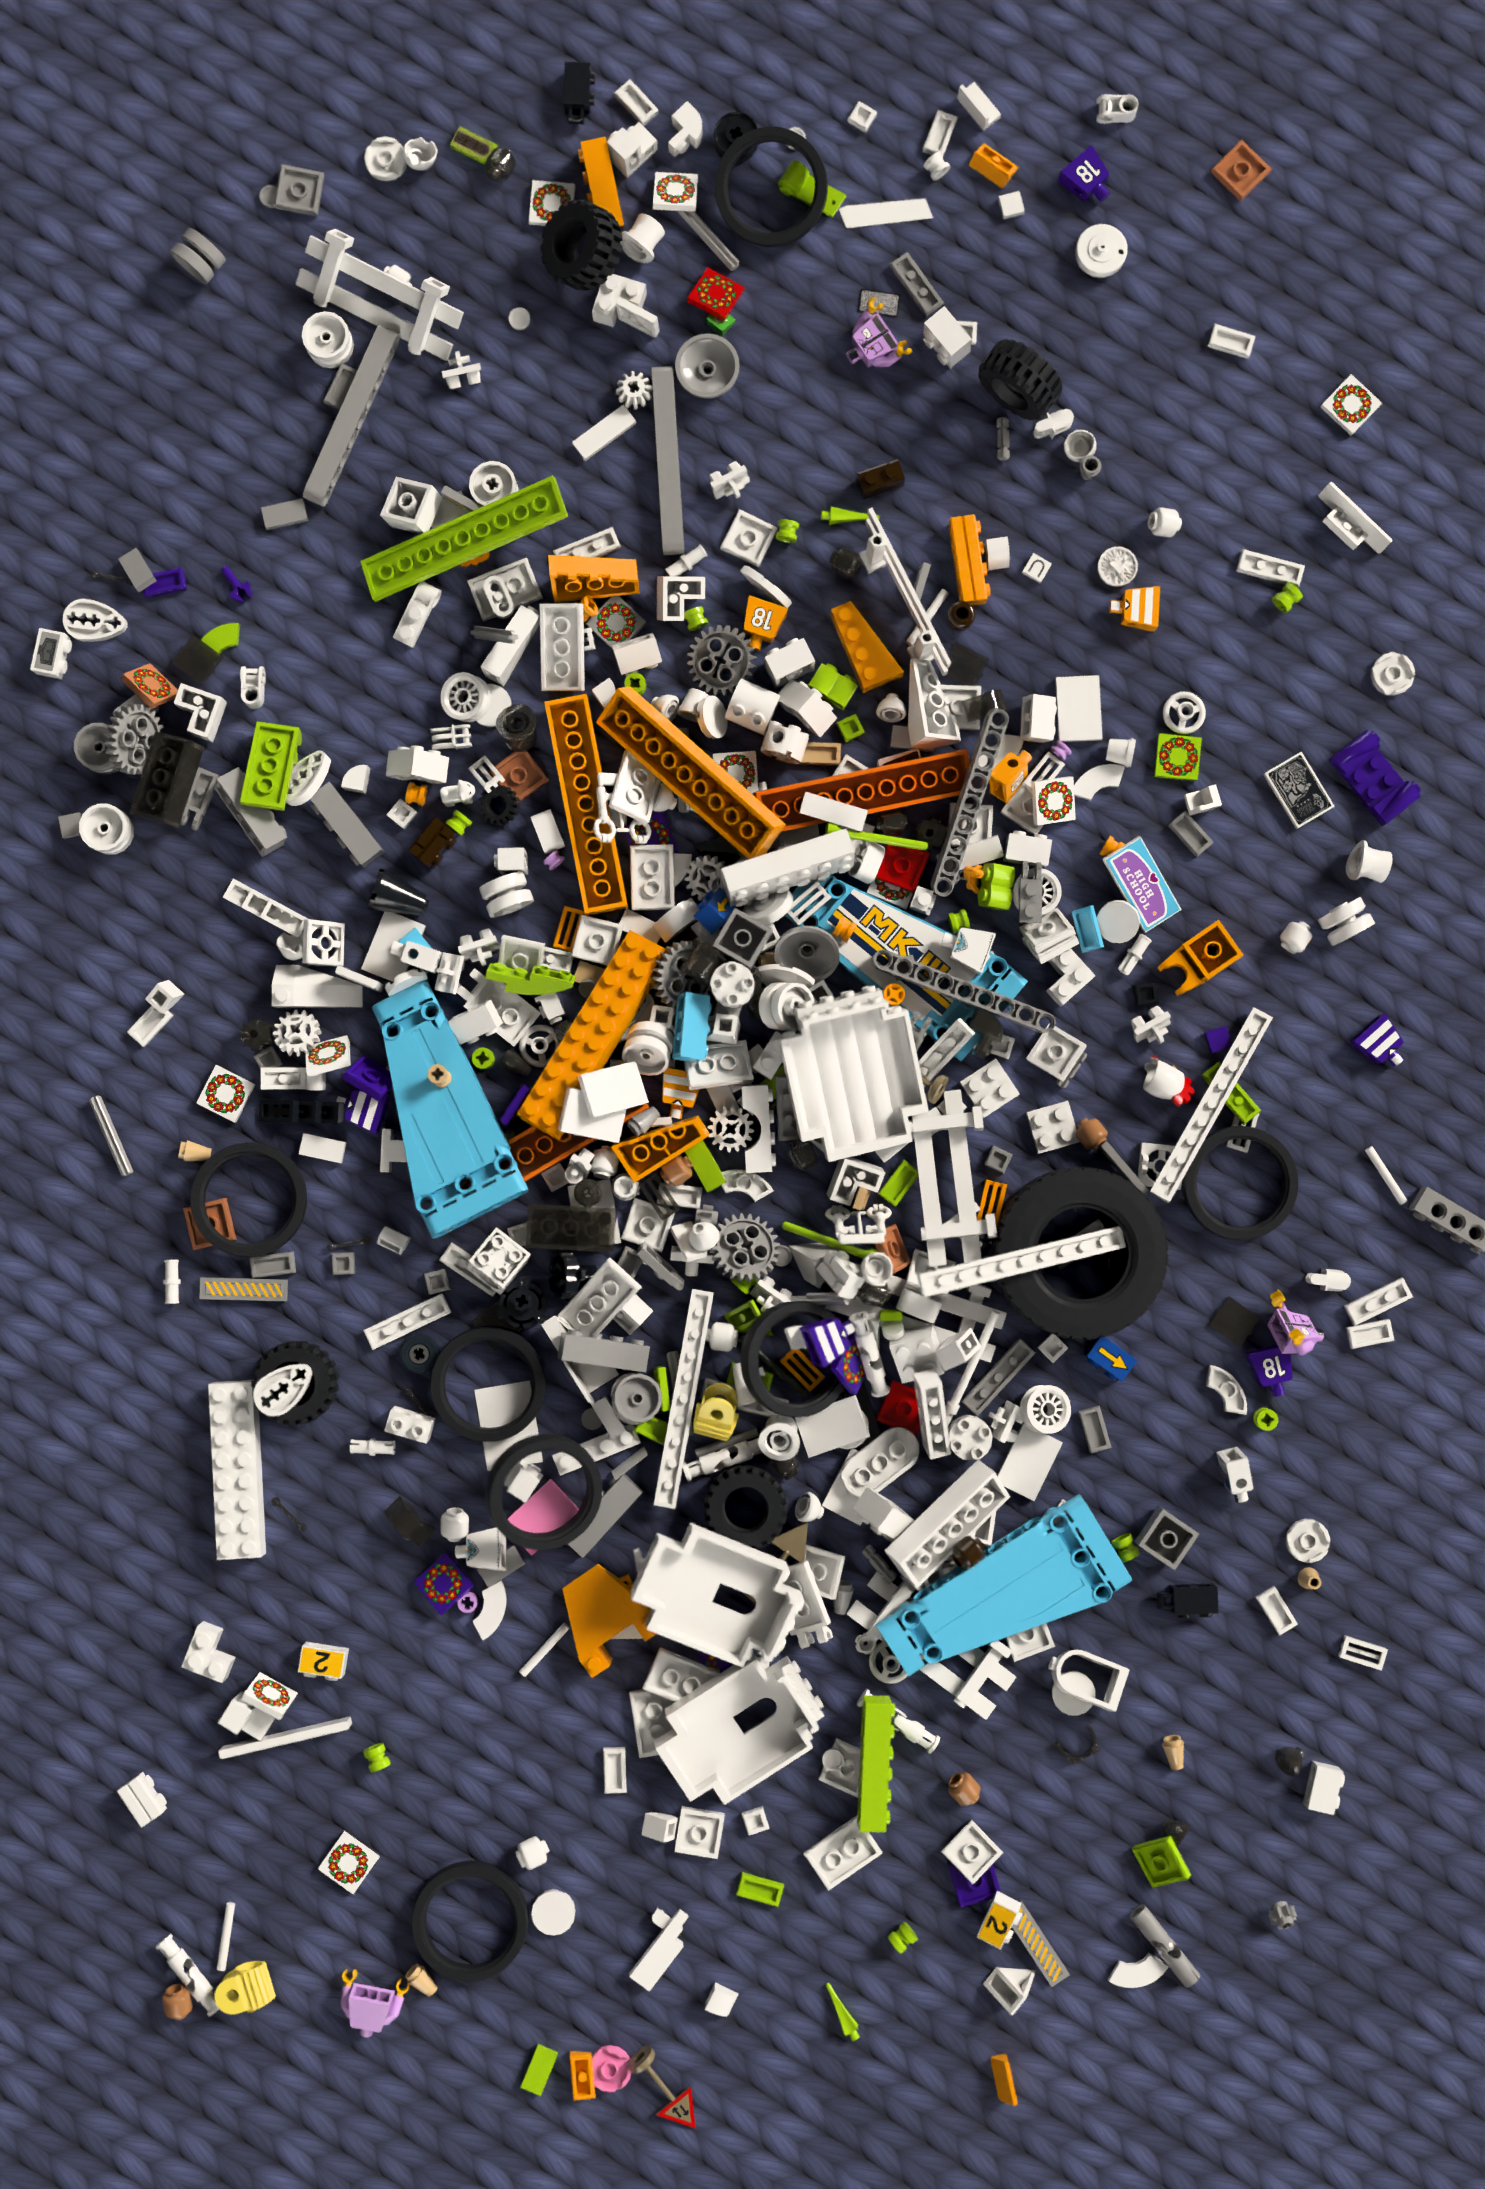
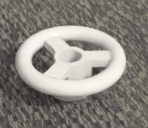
M1178 692L1170 696L1165 702L1163 718L1166 725L1172 731L1179 734H1189L1198 730L1203 724L1205 707L1201 699L1195 694ZM1181 698H1187L1192 700L1196 705L1194 706L1191 702H1183L1179 704L1176 700ZM1170 707L1177 711L1179 717L1178 726L1170 719ZM1182 709H1186L1188 715H1184ZM1199 712L1196 723L1185 728L1186 720Z
M534 1025L520 1039V1054L528 1064L534 1067H546L551 1059L550 1057L546 1060L545 1056L549 1043L555 1040L556 1051L561 1043V1038L556 1030L550 1026ZM537 1031H545L550 1034L546 1038H528ZM538 1042L544 1043L543 1049H537ZM526 1044L530 1045L531 1049L539 1055V1061L532 1059L528 1055Z
M880 1642L873 1649L869 1657V1667L872 1674L879 1681L888 1684L904 1680L908 1676L905 1670L898 1676L888 1677L889 1673H896L901 1664L896 1656L890 1655L885 1648L889 1646L884 1642ZM879 1652L884 1657L882 1673L878 1671L875 1662ZM890 1659L895 1661L892 1666L887 1665Z

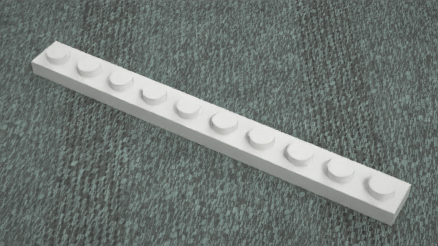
M1253 1007L1149 1193L1167 1203L1171 1201L1273 1017Z
M1116 1226L918 1274L917 1279L921 1296L926 1297L1125 1248L1126 1245L1121 1228Z
M692 1289L654 1499V1505L673 1509L676 1507L714 1292Z

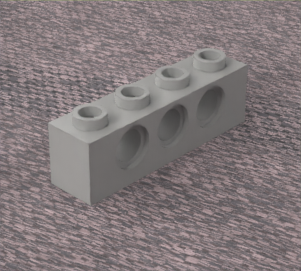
M1420 1187L1408 1208L1414 1212L1413 1216L1423 1222L1425 1219L1431 1222V1227L1439 1232H1448L1451 1234L1450 1238L1460 1244L1462 1242L1468 1244V1249L1478 1255L1485 1253V1221L1429 1187ZM1434 1205L1439 1208L1437 1216H1433L1431 1213ZM1453 1216L1458 1220L1457 1226L1454 1228L1450 1225V1219ZM1472 1227L1476 1230V1236L1473 1239L1469 1236V1230Z

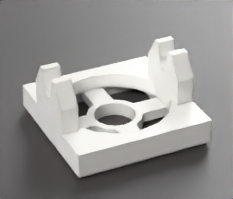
M304 920L302 963L315 966H343L345 923ZM322 929L318 939L312 938L314 930ZM329 930L333 933L336 941L329 935ZM323 937L329 940V947L327 949H324L321 945ZM311 945H316L321 950V959L313 953ZM335 947V952L328 959V951Z
M1141 1143L1138 1178L1145 1186L1153 1187L1156 1182L1148 1177V1168L1156 1173L1157 1180L1160 1172L1156 1171L1155 1163L1158 1160H1163L1166 1163V1151L1172 1153L1175 1146ZM1159 1150L1158 1158L1153 1162H1148V1156L1154 1151ZM1182 1181L1178 1186L1177 1190H1181Z

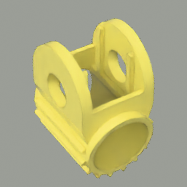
M715 1383L705 1390L702 1403L697 1402L693 1433L725 1442L730 1439L739 1414L735 1413L737 1407L736 1391L731 1386L724 1383ZM723 1395L726 1397L727 1401L721 1398H715V1396Z
M251 1961L238 1965L225 1975L215 1992V2002L218 2008L227 2014H238L244 2011L253 2012L276 1997L265 1961Z

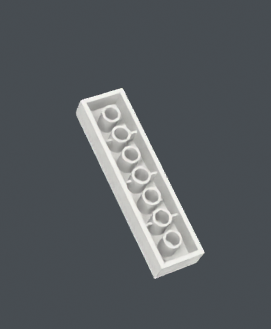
M252 1380L224 1381L208 1384L217 1560L259 1558L266 1554L259 1409L253 1398L254 1387H251Z

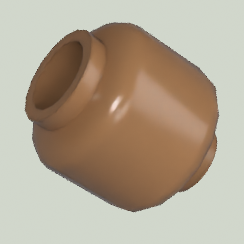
M1085 1118L1077 1124L1078 1130L1075 1136L1086 1149H1093L1095 1151L1107 1141L1108 1131L1096 1118L1090 1120Z
M678 1155L661 1166L662 1171L660 1175L669 1186H680L692 1177L691 1167H693V1164L687 1156L682 1157Z
M967 1772L955 1773L948 1782L949 1794L961 1806L976 1803L981 1790L979 1783Z
M182 1984L169 1986L162 1996L164 2013L168 2018L175 2020L184 2019L193 2008L191 1993Z

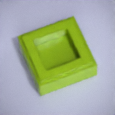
M856 713L836 723L845 743L865 734Z
M898 1309L879 1311L880 1321L902 1320V1311Z

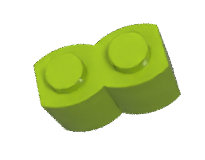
M821 663L808 687L810 689L815 688L822 694L821 698L844 711L858 688V685L855 684L856 680L849 675H840L837 673L838 669L829 663L826 665Z
M985 863L982 868L984 875L981 877L982 885L977 895L979 906L996 910H1009L1012 902L1015 868L996 863Z

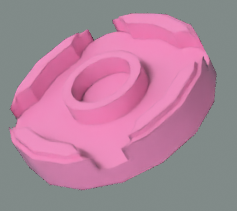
M608 2045L594 2052L592 2063L595 2087L601 2091L614 2092L626 2086L631 2077V2071L627 2068L630 2057L626 2051L620 2047Z

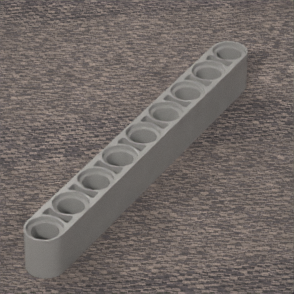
M380 325L376 328L303 492L304 499L323 507L327 504L400 341L399 333Z
M673 366L652 367L663 556L685 554Z
M991 709L985 715L931 879V890L939 896H948L953 890L1008 724V714L1004 710ZM995 713L1001 715V722L998 725H995L992 721ZM989 734L994 736V743L991 746H988L985 742V738ZM985 755L988 760L987 764L980 767L978 759L980 756ZM975 776H979L981 780L980 785L973 788L971 781ZM968 797H972L974 804L971 808L967 809L964 802ZM961 818H965L967 821L964 829H959L957 825ZM954 839H959V848L952 850L951 842ZM951 859L953 861V867L952 869L946 871L944 869V863L947 860ZM945 880L946 888L943 891H938V882Z
M879 950L872 957V965L881 972L1039 1033H1047L1055 1027V1018L1048 1012L888 950ZM882 954L888 958L887 965L881 966L877 963L878 955ZM900 962L907 964L908 972L905 974L898 972L897 964ZM918 971H926L928 973V980L925 982L920 981L917 977ZM939 978H945L948 981L947 989L939 988ZM960 986L968 988L969 994L967 997L964 998L958 994ZM980 994H986L989 997L987 1005L979 1003L978 997ZM1003 1001L1009 1005L1007 1013H1002L999 1010L1000 1002ZM1020 1010L1028 1011L1029 1019L1027 1021L1020 1019ZM1042 1017L1049 1020L1050 1024L1047 1029H1043L1039 1024Z

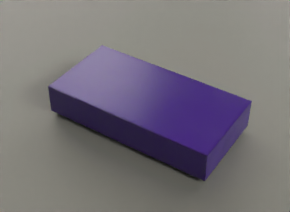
M180 567L152 573L157 581L145 588L143 594L145 598H151L188 590L184 569Z

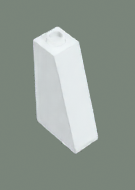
M522 605L505 629L515 631L518 639H515L514 644L496 642L481 665L485 677L504 687L540 625L538 610L531 606L527 608Z

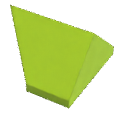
M752 1298L724 1314L728 1323L734 1325L735 1330L747 1333L752 1323L761 1315V1312ZM769 1330L766 1334L769 1336H774L771 1330Z

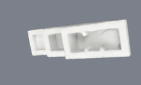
M235 879L231 881L223 898L297 938L300 937L303 931L304 920L308 919Z

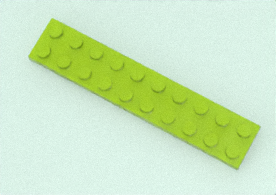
M552 475L360 561L371 597L375 602L560 521L568 517L556 478Z

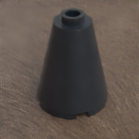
M380 868L367 909L420 915L421 912H426L429 900L426 899L427 895L387 870Z

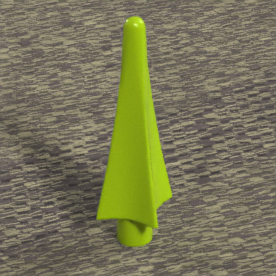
M832 506L829 511H821V520H829V525L863 521L869 518L865 513L853 512Z
M826 1983V1988L837 2011L844 2035L847 2036L849 2034L852 2041L857 2040L860 2037L857 2032L858 2024L842 2004L831 1984Z

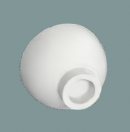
M890 693L879 703L876 714L883 721L898 722L905 718L906 708L897 694Z
M663 695L655 697L651 705L671 722L678 713L679 699L674 695Z
M660 783L652 811L673 810L677 804V798L674 797L673 791L664 783Z
M709 1222L696 1223L689 1234L690 1243L698 1251L709 1250L717 1244L719 1231Z
M811 1492L801 1495L795 1506L796 1519L801 1522H810L816 1518L820 1519L824 1513V1508L821 1506L819 1499Z

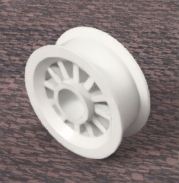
M461 672L452 675L445 682L441 690V704L444 711L450 717L462 722H475L486 714L491 703V693L486 682L470 673ZM468 693V698L464 702V696Z
M1035 868L1029 869L1027 879H1035ZM1042 868L1041 879L1047 881L1044 885L1042 884V903L1045 905L1042 907V915L1051 912L1058 905L1061 898V885L1058 878L1052 872ZM1022 874L1015 881L1012 889L1013 902L1018 910ZM1049 884L1051 888L1046 889L1045 887Z
M1038 1385L1030 1388L1024 1394L1020 1403V1415L1024 1424L1030 1430L1037 1433L1052 1434L1062 1430L1068 1423L1071 1415V1405L1067 1395L1063 1390L1052 1385ZM1045 1404L1048 1408L1046 1414L1043 1411V1407Z

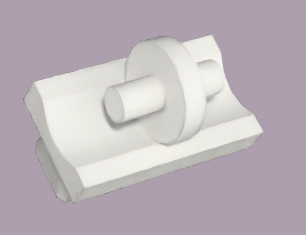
M455 351L456 358L449 359L448 362L449 366L458 365V368L442 371L443 378H446L449 388L461 387L459 375L467 373L469 385L480 383V363L463 367L462 363L470 362L469 355L461 357L460 352Z
M734 461L728 465V473L724 476L719 471L709 475L710 485L716 500L724 495L727 497L731 494L736 499L741 497L739 490L743 489L745 484L750 482L745 465L740 466Z
M489 928L479 932L481 940L473 942L471 935L461 936L458 950L461 956H464V961L471 959L472 963L480 961L481 965L485 966L487 965L485 959L493 957L492 952L500 950L496 936H493Z
M442 953L440 967H436L435 970L438 975L434 990L456 995L457 989L460 987V974L465 966L464 956Z
M1155 1006L1148 1011V1015L1152 1019L1151 1021L1145 1023L1141 1016L1131 1020L1134 1039L1137 1043L1147 1038L1149 1043L1157 1040L1159 1044L1164 1042L1163 1035L1168 1033L1166 1026L1171 1024L1169 1019L1171 1016L1168 1011L1164 1013L1159 1006Z
M585 1148L582 1149L578 1156L573 1154L564 1174L565 1180L569 1184L576 1185L582 1179L586 1180L592 1167L590 1162L594 1154Z
M766 1276L763 1280L760 1279L750 1292V1295L763 1305L759 1310L762 1313L777 1304L791 1302L792 1293L786 1288H782L780 1292L772 1288L775 1282L769 1276Z
M1007 1400L1004 1407H999L996 1414L989 1413L988 1416L994 1419L990 1426L994 1428L991 1433L992 1437L1003 1443L1006 1441L1014 1443L1016 1441L1018 1432L1013 1430L1012 1427L1015 1421L1020 1424L1023 1423L1020 1415L1021 1407Z

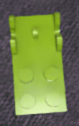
M256 722L240 799L241 805L285 810L293 766L298 762L297 746L302 744V734L299 727Z

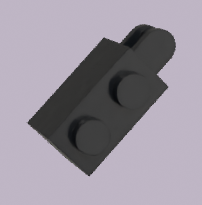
M565 62L563 105L565 113H569V124H584L585 114H590V106H594L595 94L591 92V85H595V71H591L590 62Z
M1213 1583L1170 1585V1591L1157 1592V1608L1171 1609V1612L1177 1615L1178 1618H1190L1191 1614H1199V1617H1212V1614L1219 1613L1218 1587ZM1166 1597H1170L1171 1603H1166Z

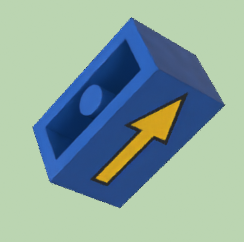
M719 887L715 892L710 890L702 898V901L696 906L698 911L694 917L712 935L727 922L737 906L730 907L726 893Z
M1106 1337L1096 1338L1084 1353L1088 1357L1087 1362L1096 1369L1099 1366L1105 1369L1104 1375L1114 1382L1116 1379L1123 1382L1138 1361Z

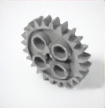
M717 625L716 631L713 627H709V634L701 631L703 638L695 637L697 645L690 644V647L694 649V653L687 654L693 657L692 661L687 662L688 665H693V669L689 673H696L693 681H701L698 686L699 688H703L706 685L707 693L714 689V695H718L721 690L722 695L727 696L729 689L733 694L735 687H737L741 679L748 681L747 675L754 676L750 668L757 667L751 663V660L757 659V656L751 655L755 648L748 647L751 642L750 639L743 640L746 635L742 632L737 635L738 628H734L730 632V626L728 625L725 626L724 631L721 625ZM716 640H719L722 645L718 652H715L712 647ZM730 642V643H731V646H730V648L727 650V652L725 653V651H726V649H727V644ZM735 649H738L741 653L737 661H734L731 657ZM724 656L723 659L726 660V663L720 664L718 658ZM706 660H710L713 665L712 669L708 672L705 671L703 666ZM718 669L717 677L713 678L714 673ZM726 669H729L732 674L728 681H725L722 676Z
M143 704L121 706V711H115L116 717H110L112 725L106 726L110 730L109 733L104 735L109 738V741L104 744L110 747L106 754H112L109 761L115 762L114 767L120 768L121 772L141 775L142 772H149V767L154 768L153 760L159 761L157 754L163 753L160 749V745L165 744L161 741V737L165 736V734L160 733L163 725L157 724L160 717H155V711L150 710L148 706H143Z
M681 940L680 943L673 942V948L667 946V954L660 952L662 960L655 961L659 967L653 968V971L657 973V976L652 977V980L657 981L653 988L659 990L656 996L661 997V1002L667 1004V1007L677 1009V997L680 993L691 992L708 995L707 992L712 991L710 983L715 972L712 971V968L716 966V963L710 962L713 955L707 954L709 950L702 948V944Z
M740 1213L738 1219L733 1214L730 1217V1221L725 1218L722 1222L723 1225L719 1223L716 1227L719 1231V1240L710 1249L711 1253H716L712 1261H719L716 1268L723 1267V1275L728 1272L731 1273V1280L734 1276H738V1282H741L743 1277L746 1278L747 1283H750L752 1277L755 1281H758L760 1275L765 1278L768 1274L767 1271L771 1272L774 1268L773 1265H776L778 1262L776 1257L779 1256L780 1252L776 1249H778L780 1243L774 1242L778 1236L770 1234L773 1227L765 1228L767 1221L762 1224L759 1223V1216L754 1221L751 1214L746 1219L743 1213ZM746 1232L753 1233L755 1238L748 1237ZM727 1238L733 1239L735 1244L728 1243ZM754 1251L760 1252L763 1258L757 1257ZM735 1258L742 1259L744 1264H738Z

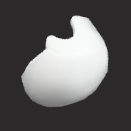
M419 137L415 140H409L404 145L403 158L412 169L424 171L434 164L437 148L433 141L426 142L422 137Z
M1075 430L1070 433L1064 442L1065 454L1075 463H1080L1086 456H1093L1096 451V440L1093 434L1086 430Z
M285 932L278 937L276 945L285 958L298 960L303 957V932L299 938L294 935H288Z
M873 1252L863 1259L860 1272L864 1280L870 1285L884 1286L892 1278L893 1265L890 1258L884 1253Z

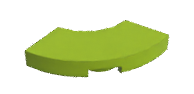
M228 623L209 631L198 643L192 663L194 664L195 660V664H203L205 661L207 665H216L217 658L222 651L229 647L238 646L240 624Z

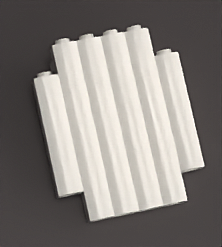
M875 985L865 986L858 993H854L853 990L841 992V996L833 998L832 995L819 998V1002L811 1003V1000L799 1002V1006L794 1007L799 1033L796 1034L795 1031H788L782 1033L783 1037L778 1038L799 1139L805 1142L821 1138L825 1159L828 1162L913 1142L908 1116L928 1112L908 1010L905 1008L901 1009V1006L889 1008L888 1001L883 998L882 990L875 988Z

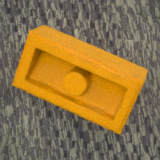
M985 143L977 149L969 163L970 167L1000 188L1006 186L1018 169L1015 164Z
M570 2051L573 2101L594 2099L595 2087L592 2053Z
M1007 2055L991 2056L990 2061L999 2100L1012 2106H1017L1018 2102Z

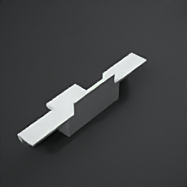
M553 1316L541 1325L558 1351L561 1332H568L558 1318ZM563 1361L611 1438L613 1439L626 1431L623 1422L615 1415L607 1395L595 1402L590 1394L595 1389L618 1376L617 1370L611 1367Z

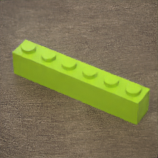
M863 1695L857 1825L860 1832H886V1824H890V1811L887 1810V1803H891V1789H888V1781H892V1768H889V1760H893V1747L890 1746V1738H894V1725H891V1717H895V1704L891 1702L889 1696Z

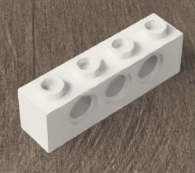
M934 1368L914 1373L913 1378L923 1447L930 1460L951 1455L942 1382Z

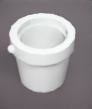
M690 688L682 704L679 706L678 714L689 721L698 723L697 718L700 717V712H697L698 703L703 697L709 695L702 690Z
M1133 738L1129 740L1110 739L1106 760L1124 765L1126 768H1131L1136 740Z
M621 1173L612 1178V1191L618 1199L626 1201L640 1195L639 1181L634 1183L628 1173Z

